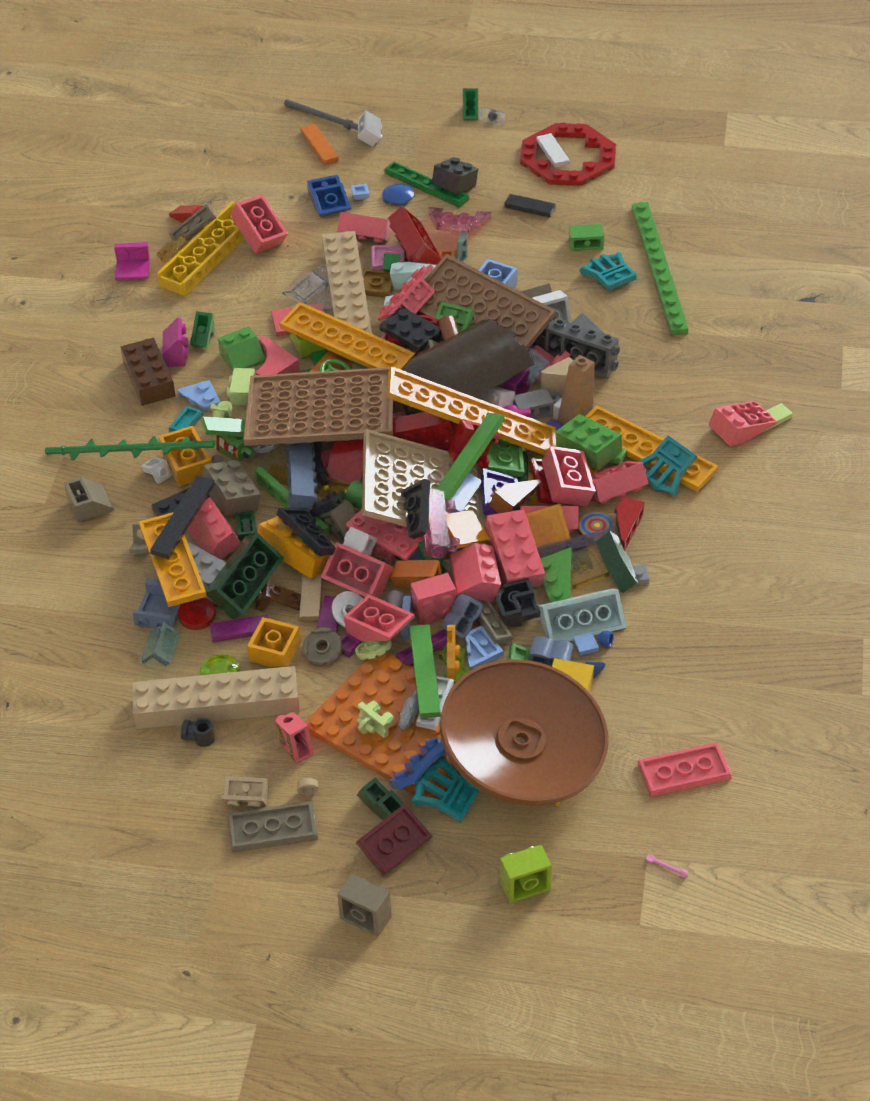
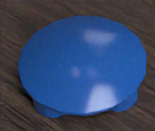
M392 184L383 190V201L385 203L397 204L399 207L402 205L406 206L407 202L413 198L414 191L405 184Z

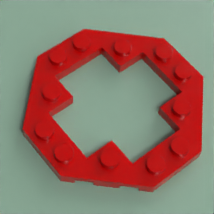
M555 123L522 140L520 164L524 167H529L530 171L536 176L543 177L549 185L582 186L590 178L595 179L603 175L605 170L610 171L615 168L616 143L587 124ZM552 134L554 138H585V148H600L599 162H583L582 171L551 170L550 160L536 159L539 146L537 136Z

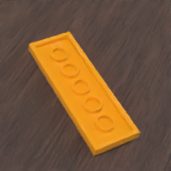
M174 512L139 521L140 530L168 607L207 597L185 535H183L169 559L150 554L151 547Z

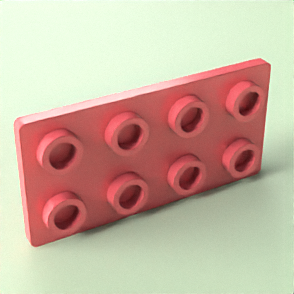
M423 266L420 270L414 271L411 275L412 279L409 282L406 281L400 287L401 291L398 294L395 293L390 298L391 303L388 306L385 305L379 311L380 315L377 319L380 321L391 316L399 306L416 314L435 292L424 280V277L432 270L433 266Z
M362 509L346 523L347 529L353 527L378 538L371 554L390 565L396 561V556L403 560H408L419 549L417 543L429 538L428 534L417 539L410 538L407 527L362 515Z

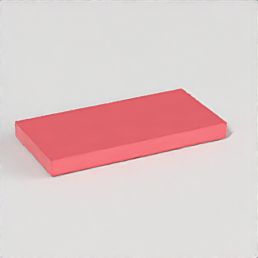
M718 742L638 760V767L650 797L731 780L732 777Z

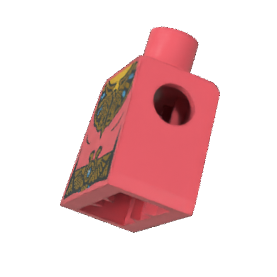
M294 712L277 716L275 725L279 741L294 762L298 763L313 755L308 725Z

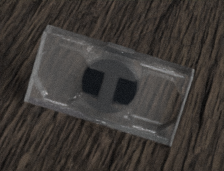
M481 107L479 120L504 125L506 112Z

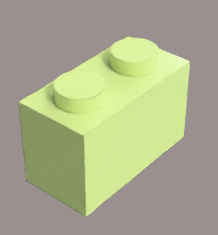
M234 368L233 375L229 377L230 387L227 388V398H230L232 405L247 406L250 376L256 375L255 369Z

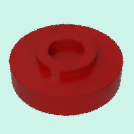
M207 598L182 603L178 609L179 621L182 626L190 630L204 629L215 620V606Z

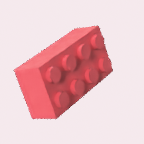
M524 509L487 515L485 531L490 538V546L494 548L502 584L505 585L509 582L529 578L532 587L542 586L545 571Z

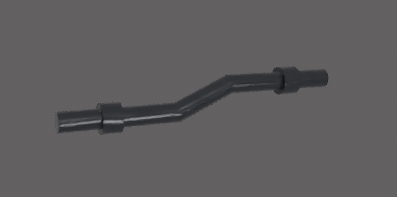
M322 441L314 442L316 474L321 480L322 485L327 486L329 484L328 472L321 460Z

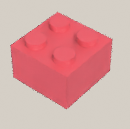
M448 573L411 583L412 611L419 625L445 619L447 614L452 611L454 601L456 600V588Z

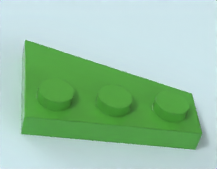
M571 547L541 558L545 571L543 584L550 603L571 598Z

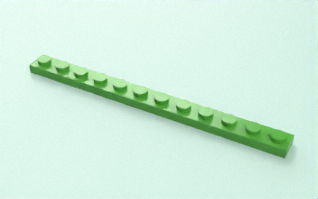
M632 203L634 218L671 336L688 334V325L649 203Z

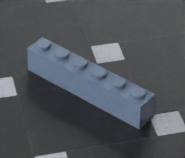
M314 442L286 444L289 508H306L311 510L314 503L317 502V494H315L317 483H315L316 472H314Z

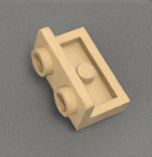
M225 776L224 795H222L221 799L224 803H227V806L238 807L240 803L248 804V807L260 808V805H266L268 778Z

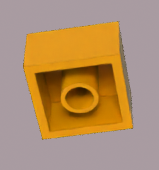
M262 617L247 645L249 662L271 668L288 667L301 644L299 626Z

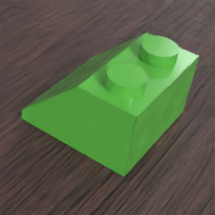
M250 327L218 338L220 355L232 371L234 368H251L266 361L258 338Z

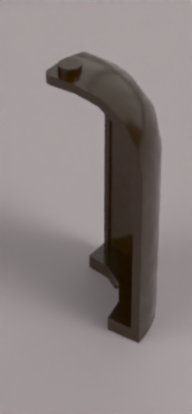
M486 319L418 354L406 364L403 371L477 398L532 367L534 362L524 344H519L515 339L516 335L510 329L499 326L496 321ZM402 403L405 415L425 412Z

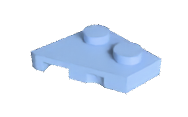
M210 380L177 389L179 397H186L189 403L198 406L204 412L211 410V404L217 406L220 403Z
M482 625L471 630L465 637L469 671L503 656L501 647L497 643H493Z

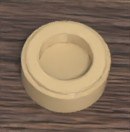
M304 778L297 782V791L302 795H313L319 790L316 779Z

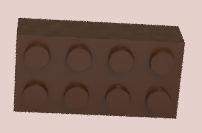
M154 338L120 346L123 363L142 406L176 397L173 379Z

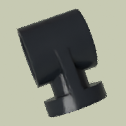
M200 718L196 721L185 719L181 727V739L194 740L201 747L210 746L215 740L212 721L207 718Z

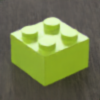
M542 844L528 847L517 853H509L500 858V883L510 904L551 890L552 865Z

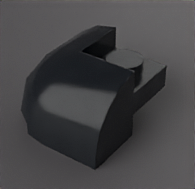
M529 578L503 585V588L496 595L499 612L507 626L521 627L522 621L540 617V610L534 598L535 592Z

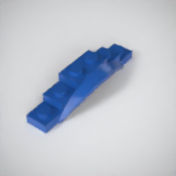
M436 737L425 741V745L419 747L421 754L410 757V761L404 764L406 770L394 774L395 778L389 780L391 788L400 790L419 781L427 768L446 753L441 737L438 739Z

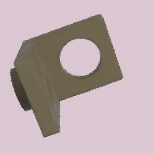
M133 524V544L129 549L130 553L139 555L149 553L144 538H140L137 535V531L140 529L139 524Z

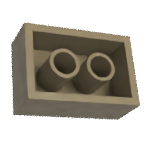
M238 460L204 465L202 477L215 480V485L209 495L224 517L236 515V513L256 512L258 510L261 493Z

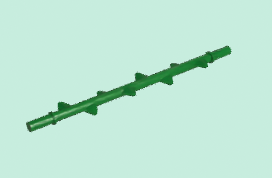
M153 436L148 443L127 444L126 440L123 439L116 445H96L94 439H90L85 446L65 447L62 445L61 447H46L45 454H69L71 460H75L80 453H100V456L104 457L108 452L131 451L133 457L137 458L142 451L162 450L164 455H167L171 450L175 449L198 450L200 448H215V441H190L189 437H185L181 442L159 443L157 437Z

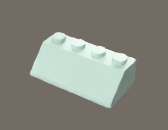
M611 588L538 606L541 625L546 637L554 641L564 640L569 642L573 641V637L589 633L598 635L603 631H615L626 628L618 589Z

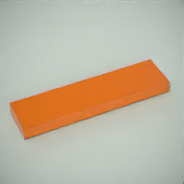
M315 123L300 127L301 133L324 165L339 161V156Z

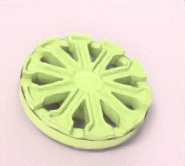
M364 641L357 646L355 653L360 660L376 658V655L380 656L386 653L385 650L388 651L391 648L392 641Z

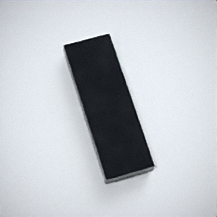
M509 194L504 207L550 218L556 208V203Z

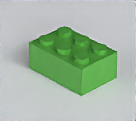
M582 414L577 415L555 432L556 447L584 451L588 466L596 470L601 469L622 452L621 434Z

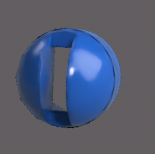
M611 631L601 632L597 637L599 644L604 647H611L614 633Z

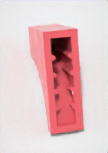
M264 335L259 338L266 361L255 372L256 375L300 373L299 359Z

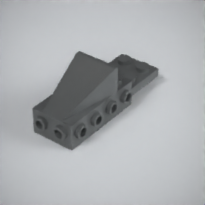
M582 313L572 323L555 318L532 344L533 346H540L553 357L561 356L564 351H567L571 354L570 358L574 361L581 355L595 362L594 374L604 378H608L613 371L617 370L619 365L617 361V356L620 352V347L618 346L619 339L606 335Z

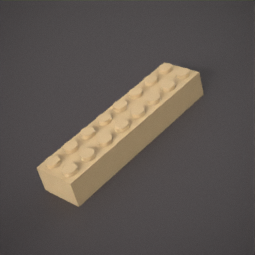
M295 666L133 682V717L136 729L182 725L185 719L196 721L200 718H207L213 722L282 715L290 712L300 713Z

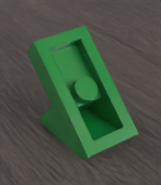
M196 311L190 345L208 348L210 336L215 334L214 314Z

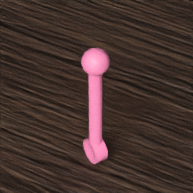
M652 854L646 856V861L649 864H658L680 874L682 878L688 876L686 870H679L655 859V856Z

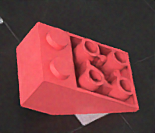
M751 401L715 407L708 426L729 446H735L748 442L777 424V421L758 402Z

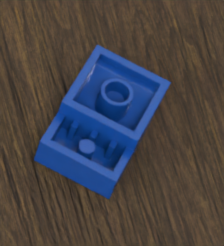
M338 175L307 181L309 196L319 216L351 210L343 183L340 182Z

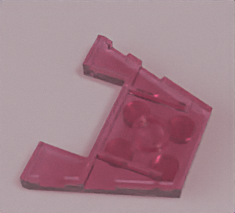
M429 207L428 212L436 230L471 232L478 227V224H484L486 219H491V212L477 211L475 216H470L468 213L454 215L453 212H444L443 214V208Z

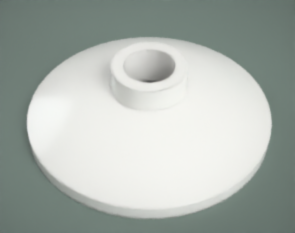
M345 591L337 595L332 603L333 616L338 624L346 628L344 616L347 614L346 610L351 611L363 600L359 594Z

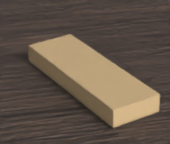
M304 574L302 575L300 621H318L322 592L321 575L313 579Z

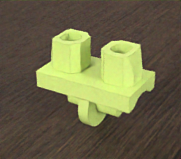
M222 401L217 406L211 404L210 409L213 417L234 419L232 416L233 407L229 401Z
M374 700L367 705L363 702L359 703L360 713L357 722L360 725L358 730L362 734L367 732L374 733L376 731L383 738L389 735L388 728L394 724V716L389 712H385L382 716L378 715L381 712V707Z

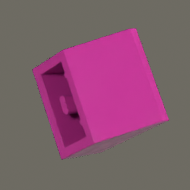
M177 317L163 331L162 356L167 367L185 366V359H188V348H185L188 347V337L184 335L186 334V324H182V317Z

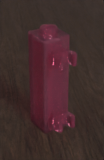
M430 489L427 534L423 535L424 554L434 558H443L447 551L456 552V546L461 545L460 538H449L446 514H451L452 509H456V502L454 500L445 501L444 491Z

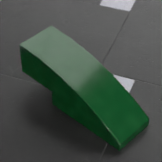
M609 531L598 539L596 544L608 572L619 590L624 593L637 584L638 581L630 556L624 551L620 537Z
M376 777L361 788L357 794L363 803L382 820L386 819L404 804L392 790L388 791Z

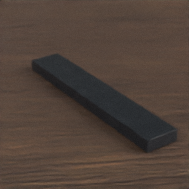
M196 476L151 547L150 554L165 559L170 558L214 487L215 480Z

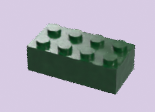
M257 532L250 534L243 539L206 590V595L230 618L234 619L243 616L284 557Z

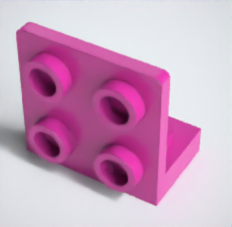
M148 242L115 243L114 249L117 260L115 280L148 279L150 267Z

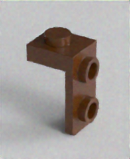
M267 581L255 598L256 609L263 612L268 604L274 601L299 611L301 594Z

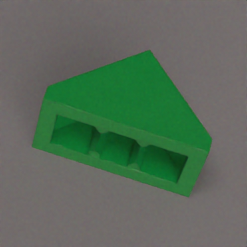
M463 88V120H478V88Z

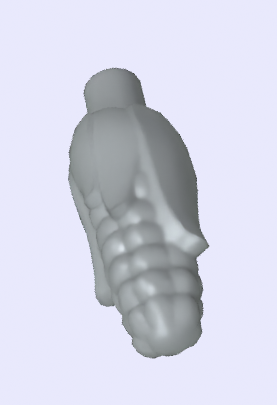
M414 690L412 696L408 697L403 704L401 714L399 715V728L401 730H406L411 723H414L415 716L419 711L417 690Z

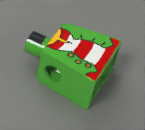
M216 435V450L232 460L240 461L244 457L251 460L255 456L256 451L250 448V446H244V437Z

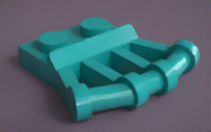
M616 252L613 255L603 254L598 259H591L586 266L580 268L581 275H588L597 279L598 284H602L608 291L637 279V274L624 262L621 252ZM606 264L610 269H606L603 265Z
M668 435L652 454L638 462L643 463L648 483L653 486L655 491L670 493L671 496H676L682 476L686 474V471L695 462L697 456ZM659 459L651 470L647 472L645 466ZM664 464L669 466L658 480L654 478ZM676 471L672 486L665 485L666 480Z
M441 756L427 768L419 781L414 783L416 788L415 796L412 797V804L415 806L425 805L437 808L440 813L444 812L461 822L479 789L468 782L461 774L457 773L445 757ZM439 768L443 769L452 780L440 774L437 770ZM433 779L448 788V790L445 792L428 780ZM424 790L430 792L439 799L423 796Z

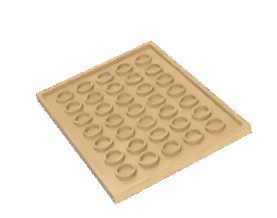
M366 429L363 442L362 515L407 527V511L403 508L405 499L401 496L400 491L425 478L431 481L427 532L450 538L439 518L441 515L453 512L443 507L444 502L434 501L432 495L455 461H452L448 451ZM475 463L469 473L481 480L480 473L483 469L479 468ZM480 484L462 512L473 510L485 530L487 515L483 514Z

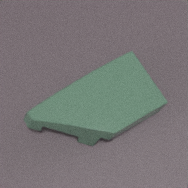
M461 232L457 241V259L465 263L468 258V233Z

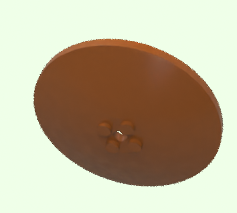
M508 659L489 662L474 668L463 675L450 689L440 717V734L443 747L458 772L484 793L514 804L529 806L548 805L572 798L594 781L603 766L608 751L607 724L593 696L571 676L539 662ZM516 738H524L526 743H520Z

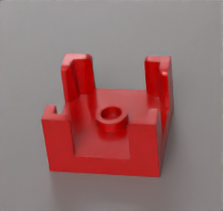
M461 418L448 450L452 461H456L480 426V423ZM496 432L477 460L476 464L479 468H488L490 461L487 454L493 441L497 445L500 438L498 432Z

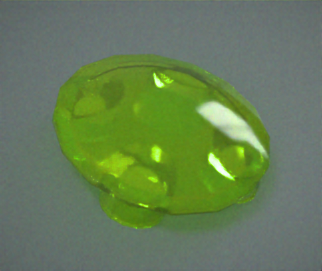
M223 654L207 658L200 667V675L240 671L239 663L236 659Z

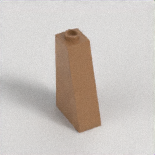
M581 355L570 363L557 419L562 424L568 423L579 414L586 416L593 409L595 362Z

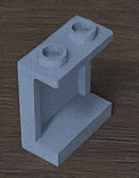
M147 578L145 582V596L139 610H134L133 612L135 626L173 631L181 604L168 607L159 580Z

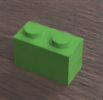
M602 224L569 226L570 250L604 249Z

